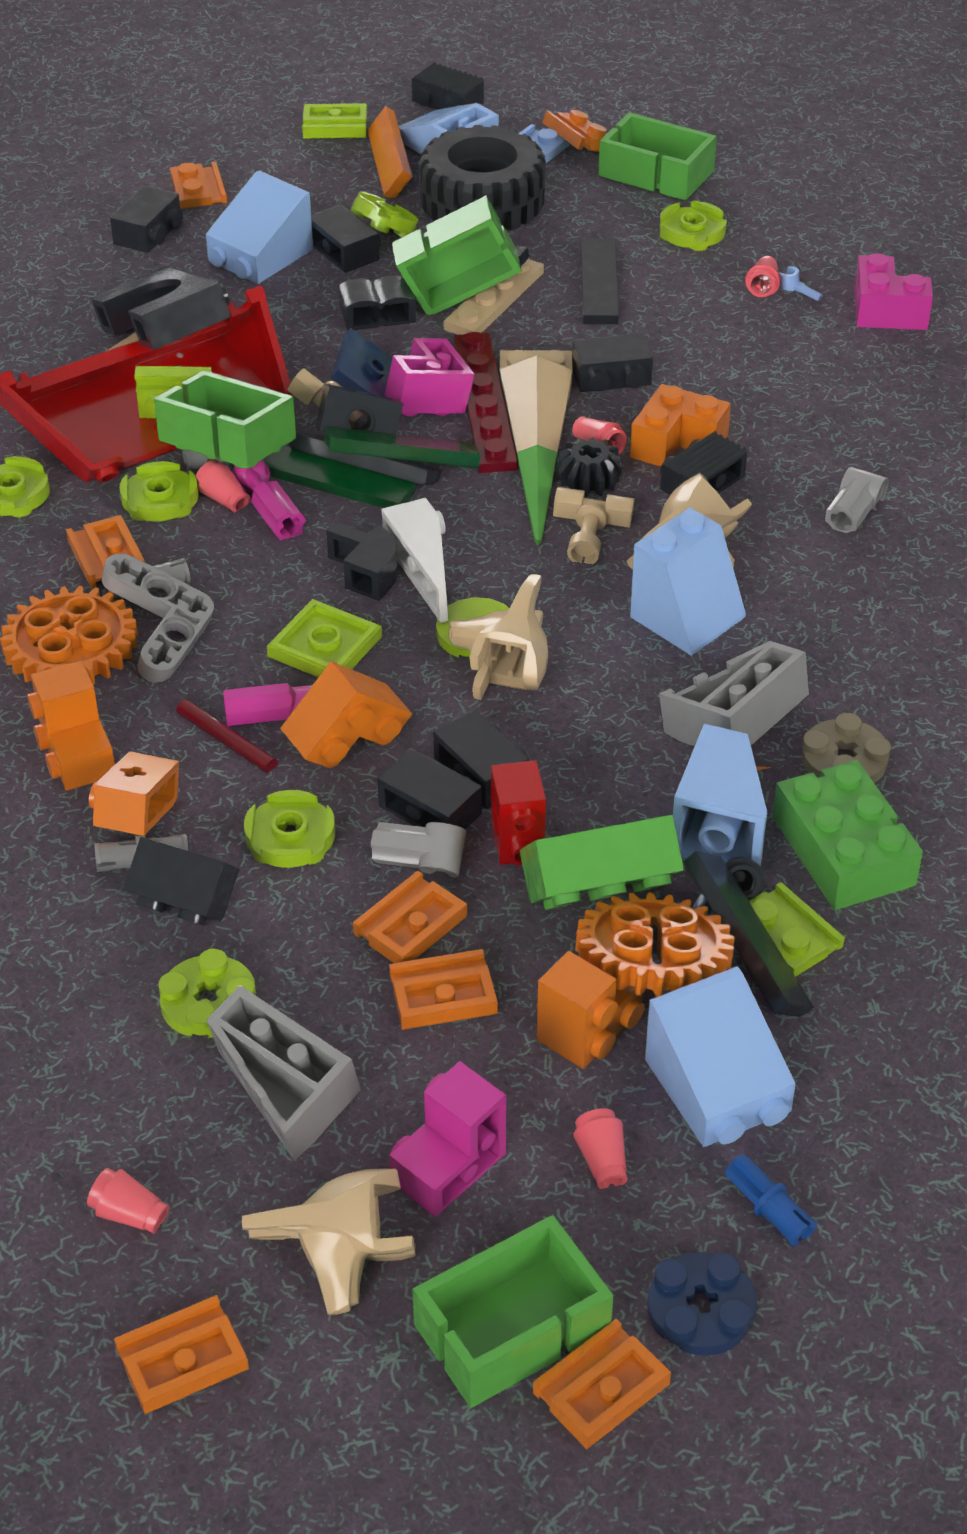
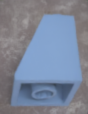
M260 170L257 171L206 233L208 261L216 267L221 266L235 273L241 279L246 278L259 284L313 250L310 193Z
M689 507L634 544L630 617L691 656L744 619L746 613L722 526Z
M708 724L703 725L674 796L673 820L683 861L695 851L721 856L725 863L736 857L750 858L761 867L767 809L748 734Z
M738 966L650 1000L645 1060L703 1147L718 1141L721 1144H730L739 1139L745 1130L762 1123L765 1126H773L787 1117L792 1110L795 1081Z

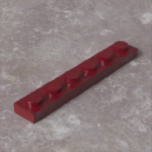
M468 332L466 334L454 335L455 350L475 374L467 403V413L473 443L481 453L478 467L479 473L517 471V459L490 333Z

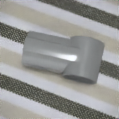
M850 466L842 479L838 495L826 510L825 522L832 529L844 533L856 531L869 511L877 510L876 504L878 501L885 499L889 484L888 478Z
M379 822L377 828L373 830L371 839L372 860L380 864L418 868V870L426 874L436 871L445 872L450 877L456 878L459 876L466 830L455 825L438 822L427 823L426 827Z

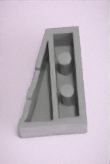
M769 641L726 661L727 669L709 678L704 672L693 677L694 685L674 693V690L670 688L659 693L664 733L680 742L695 746L703 725L708 724L748 734L750 745H753L809 695L806 652Z
M240 985L207 1019L219 1053L294 1161L320 1137L361 1091L351 1058Z

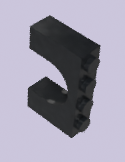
M169 267L160 268L91 297L100 325L105 332L118 335L134 328L140 345L151 350L161 348L231 317L227 307L230 304L228 293L219 282Z

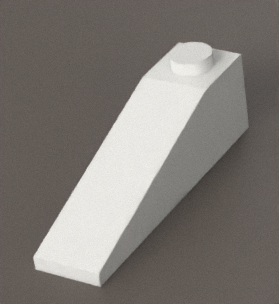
M426 498L381 509L383 528L388 530L396 541L398 563L439 622L448 621L441 534L445 533L446 527L442 513L439 510L435 511Z

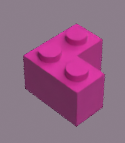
M878 253L859 255L854 287L857 327L928 330L933 300L931 277H923L917 274L895 276L894 256H885Z
M413 338L410 355H393L385 396L402 402L401 414L405 416H415L417 413H433L438 416H446L449 413H465L475 374L447 339Z
M461 1061L447 1073L438 1074L430 1081L424 1091L425 1124L411 1136L402 1137L389 1154L390 1169L398 1171L400 1190L434 1217L438 1216L506 1154V1094Z

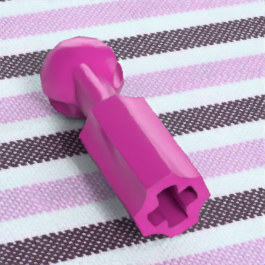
M259 461L251 468H238L234 465L233 474L246 492L253 493L250 500L278 539L283 540L301 535L303 533V525L307 520L278 482L269 481L270 471L264 461Z
M288 683L223 690L227 726L286 720L312 685L291 687Z

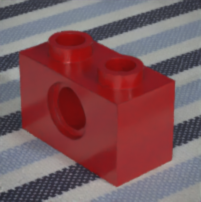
M536 760L491 765V827L500 865L513 863L522 866L519 850L535 840L545 839L546 797Z

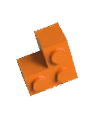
M661 384L632 423L630 458L662 466L664 460L674 455L679 447L687 449L695 439L701 440L714 431L718 435L722 434L724 439L727 438L731 403L716 399L710 395H701L682 390L677 386Z
M82 660L31 674L34 692L27 694V699L33 718H39L40 724L33 726L40 751L48 749L50 752L45 754V759L51 778L60 777L66 791L97 782L115 763L111 744L99 720L94 686Z
M330 661L280 729L305 760L332 768L345 758L359 737L383 746L391 743L412 716V712L387 684Z
M567 951L538 980L537 1041L582 1069H585L595 1057L602 1060L609 1054L614 1046L616 1035L624 1027L632 1029L636 1026L645 1009V1005L642 1003L643 993L636 995L635 987L630 985L622 990H617L616 978L572 952Z

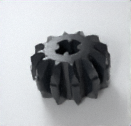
M594 436L590 440H583L578 437L576 443H565L564 450L559 452L557 470L559 471L561 486H568L569 489L585 491L584 496L586 498L590 491H595L599 496H602L604 489L614 491L615 484L619 482L622 475V463H620L618 448L610 446L608 440L599 442L595 441Z

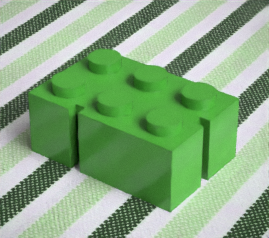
M629 112L616 124V128H612L600 140L598 176L650 191L660 189L661 194L687 200L714 171L717 136Z
M487 196L426 225L427 232L424 234L421 229H418L392 242L396 266L426 315L437 314L522 272L516 247L504 226H501L500 219Z
M205 370L182 382V387L175 386L154 398L159 441L175 445L176 448L181 450H191L203 454L209 459L221 458L222 461L232 463L238 468L254 467L259 461L279 451L281 447L296 439L293 396Z
M858 760L822 769L819 778L812 772L776 783L772 818L834 911L916 886L923 850L903 823L897 824V814Z
M673 815L535 840L519 850L530 902L532 904L543 901L545 910L581 901L580 894L588 893L589 901L617 896V894L627 892L625 885L630 884L633 886L634 893L660 888L663 885L672 883L670 877L672 874L684 871Z
M554 1215L412 1289L414 1325L438 1361L444 1359L446 1373L470 1408L559 1360L563 1345L571 1353L612 1322V1292Z

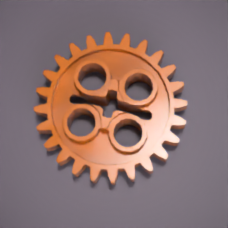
M63 586L58 595H53L49 590H45V598L42 600L34 596L29 597L31 606L18 604L16 606L18 615L8 614V625L1 627L3 636L0 637L6 664L12 665L13 674L23 673L24 680L27 683L32 681L31 674L82 660L94 685L95 676L98 674L105 678L111 677L110 667L122 670L124 668L122 659H132V648H137L138 646L136 638L138 636L136 619L133 618L132 609H126L123 599L114 601L112 592L100 597L99 588L96 587L88 594L84 593L82 586H78L74 593H68L67 588Z
M629 893V901H623L613 896L611 897V905L597 902L596 911L588 909L585 911L584 919H579L575 951L579 952L580 958L616 978L617 990H622L630 985L635 987L636 995H641L646 989H651L655 996L659 997L663 995L664 990L672 992L731 969L734 936L729 935V925L720 924V915L707 916L708 907L706 906L695 909L690 908L691 900L689 899L681 903L673 902V895H667L663 900H657L653 893H648L646 899H639L635 894ZM651 924L657 926L656 955L659 964L653 963L652 960L653 930L650 927Z

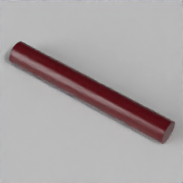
M183 699L179 702L176 709L178 714L265 773L278 766L276 758L188 699Z

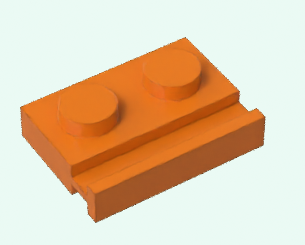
M571 110L570 113L556 112V115L546 111L542 121L544 125L555 130L559 136L578 150H582L584 146L589 151H599L600 140L607 134L605 127L590 122L588 120L589 116L578 110Z
M211 162L212 167L204 168L202 163H183L176 167H170L171 179L175 193L179 194L181 209L208 206L213 203H227L226 192L216 162Z
M121 515L84 524V529L73 532L72 528L66 529L68 543L90 588L96 587V582L102 581L106 559L111 555L117 553L127 554L145 563Z
M416 871L353 922V932L356 937L360 938L363 936L367 939L370 947L393 963L412 961L417 959L467 917V903L434 881L431 883L423 879V874Z
M483 949L389 964V977L393 986V994L402 1030L498 1014V1001L488 965L485 963Z
M217 1295L114 1338L116 1351L124 1364L125 1371L144 1414L249 1369L247 1356L227 1315L224 1314Z
M615 1319L533 1381V1394L538 1399L542 1398L549 1405V1411L586 1449H589L670 1385L671 1372L634 1335L630 1337L622 1329V1324Z

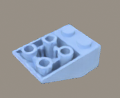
M478 103L434 110L399 126L403 144L421 154L429 142L435 137L439 138L441 133L448 130L453 132L456 128L463 126L465 128H471L473 125H483V127L499 126V115Z

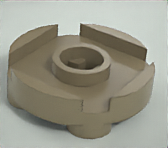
M842 713L836 719L827 720L815 725L804 734L802 743L803 765L808 773L813 772L817 778L820 777L822 769L858 760L875 783L884 776L891 752L890 742L878 730L866 723H862L861 718L852 713ZM838 750H851L853 751V757L847 754L837 755Z

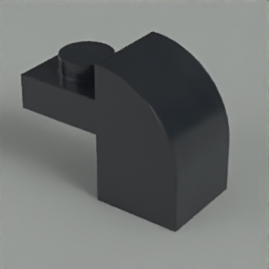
M334 522L326 530L328 558L344 564L345 589L380 601L397 580V547L395 538L388 530L379 525H376L368 534Z

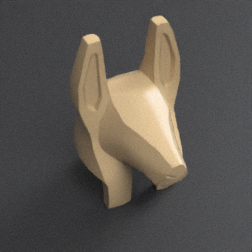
M699 473L685 480L672 492L662 508L659 524L644 537L689 507L720 524L724 537H727L737 527L738 522L736 520L741 518L750 509L752 503L747 498L730 509L717 491L709 484V481ZM729 552L730 559H731V562H732V566H733V568H734V561H735V560H734V558L732 557V555H731L730 552ZM634 555L626 562L631 569H633Z
M531 574L521 585L509 610L492 612L486 616L450 622V641L453 645L471 651V669L478 670L472 688L474 699L482 700L489 683L521 690L535 691L539 689L548 663L547 638L541 627L543 611L535 610L541 585V575Z
M365 1169L344 1174L324 1184L302 1205L242 1216L243 1230H248L250 1239H300L303 1251L316 1273L328 1315L350 1312L352 1306L359 1304L360 1282L366 1259L372 1261H397L416 1256V1244L414 1243L413 1236L381 1238L378 1196L397 1191L401 1188L396 1169Z

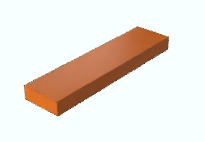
M385 106L367 131L383 194L388 198H395L410 181L412 173L395 112Z

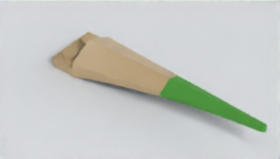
M500 350V385L519 463L535 543L539 545L542 542L556 460L571 392L573 373L572 351Z

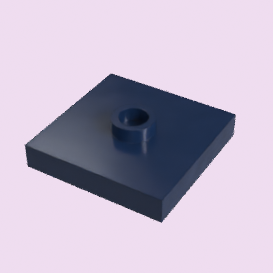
M350 328L343 336L331 379L344 388L386 397L385 390L392 357Z

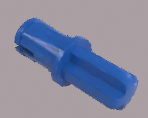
M742 1154L734 1158L725 1169L726 1176L755 1205L754 1214L757 1217L763 1215L793 1248L800 1244L799 1237L804 1241L814 1233L818 1225L817 1222L787 1194V1187L783 1183L775 1184L749 1157Z

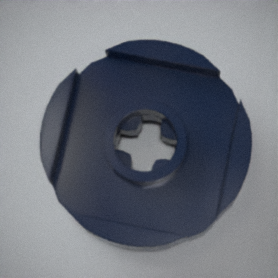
M694 1252L663 1260L657 1265L655 1276L648 1290L647 1310L649 1319L655 1331L663 1339L666 1337L671 1343L678 1345L680 1350L689 1354L703 1356L727 1352L740 1343L741 1339L751 1329L755 1320L757 1307L756 1292L751 1280L741 1270L740 1263L734 1256L727 1253L714 1255L711 1253ZM700 1293L705 1294L709 1299L715 1300L714 1303L710 1304V1310L707 1313H700L697 1305H688L687 1301L694 1300V1294Z

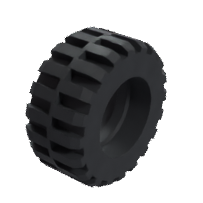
M473 125L471 128H465V126L458 127L453 132L448 130L441 133L439 138H433L420 155L421 205L433 221L487 196L500 219L501 226L503 225L505 229L508 228L509 231L518 229L520 223L526 225L540 213L545 203V155L535 141H532L524 133L520 135L517 130L511 128L507 130L501 129V126L495 125L491 127H483V125Z

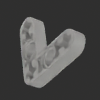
M120 553L111 555L106 559L102 573V583L111 592L163 618L143 646L137 664L138 672L144 679L152 683L163 682L176 672L209 624L214 610V603L208 595L130 555ZM158 587L166 591L168 596L156 597L150 594L147 589ZM166 632H180L186 637V640L182 642L173 641L167 637ZM161 651L166 654L164 662L162 661L158 665L154 664L160 657Z

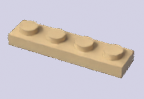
M528 259L521 266L522 272L469 297L444 320V330L457 335L468 332L482 333L544 273V264Z

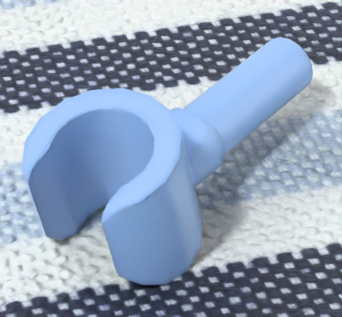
M789 266L786 268V274L779 273V286L783 290H795L817 301L823 298L822 294L800 282L798 268Z

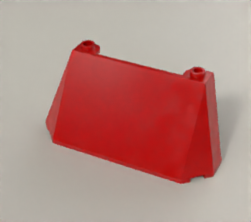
M262 285L245 291L244 295L247 301L243 305L235 308L233 302H230L227 306L231 315L230 318L156 350L141 346L138 340L32 377H28L26 372L18 375L17 382L11 370L0 373V405L76 476L85 482L97 479L99 483L109 481L119 475V470L178 449L175 445L159 441L156 418H139L137 384L135 380L136 366L211 367L212 373L293 396V398L294 395L287 390L291 383ZM182 353L184 355L183 357L179 358L176 354Z

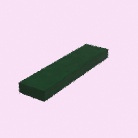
M325 427L324 441L330 452L473 468L479 467L481 453L474 443Z
M283 446L279 451L270 454L264 462L269 468L270 477L381 508L406 503L416 491L415 482L293 449L288 446Z

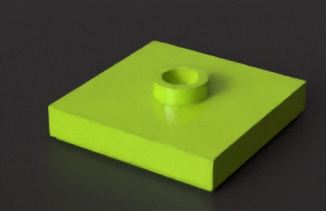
M312 599L267 645V656L316 677L321 675L330 661L353 669L382 638V626Z

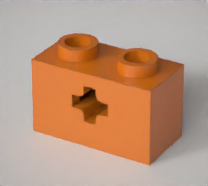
M129 751L102 778L94 782L91 787L89 806L93 808V826L145 836L172 808L178 797L179 761Z

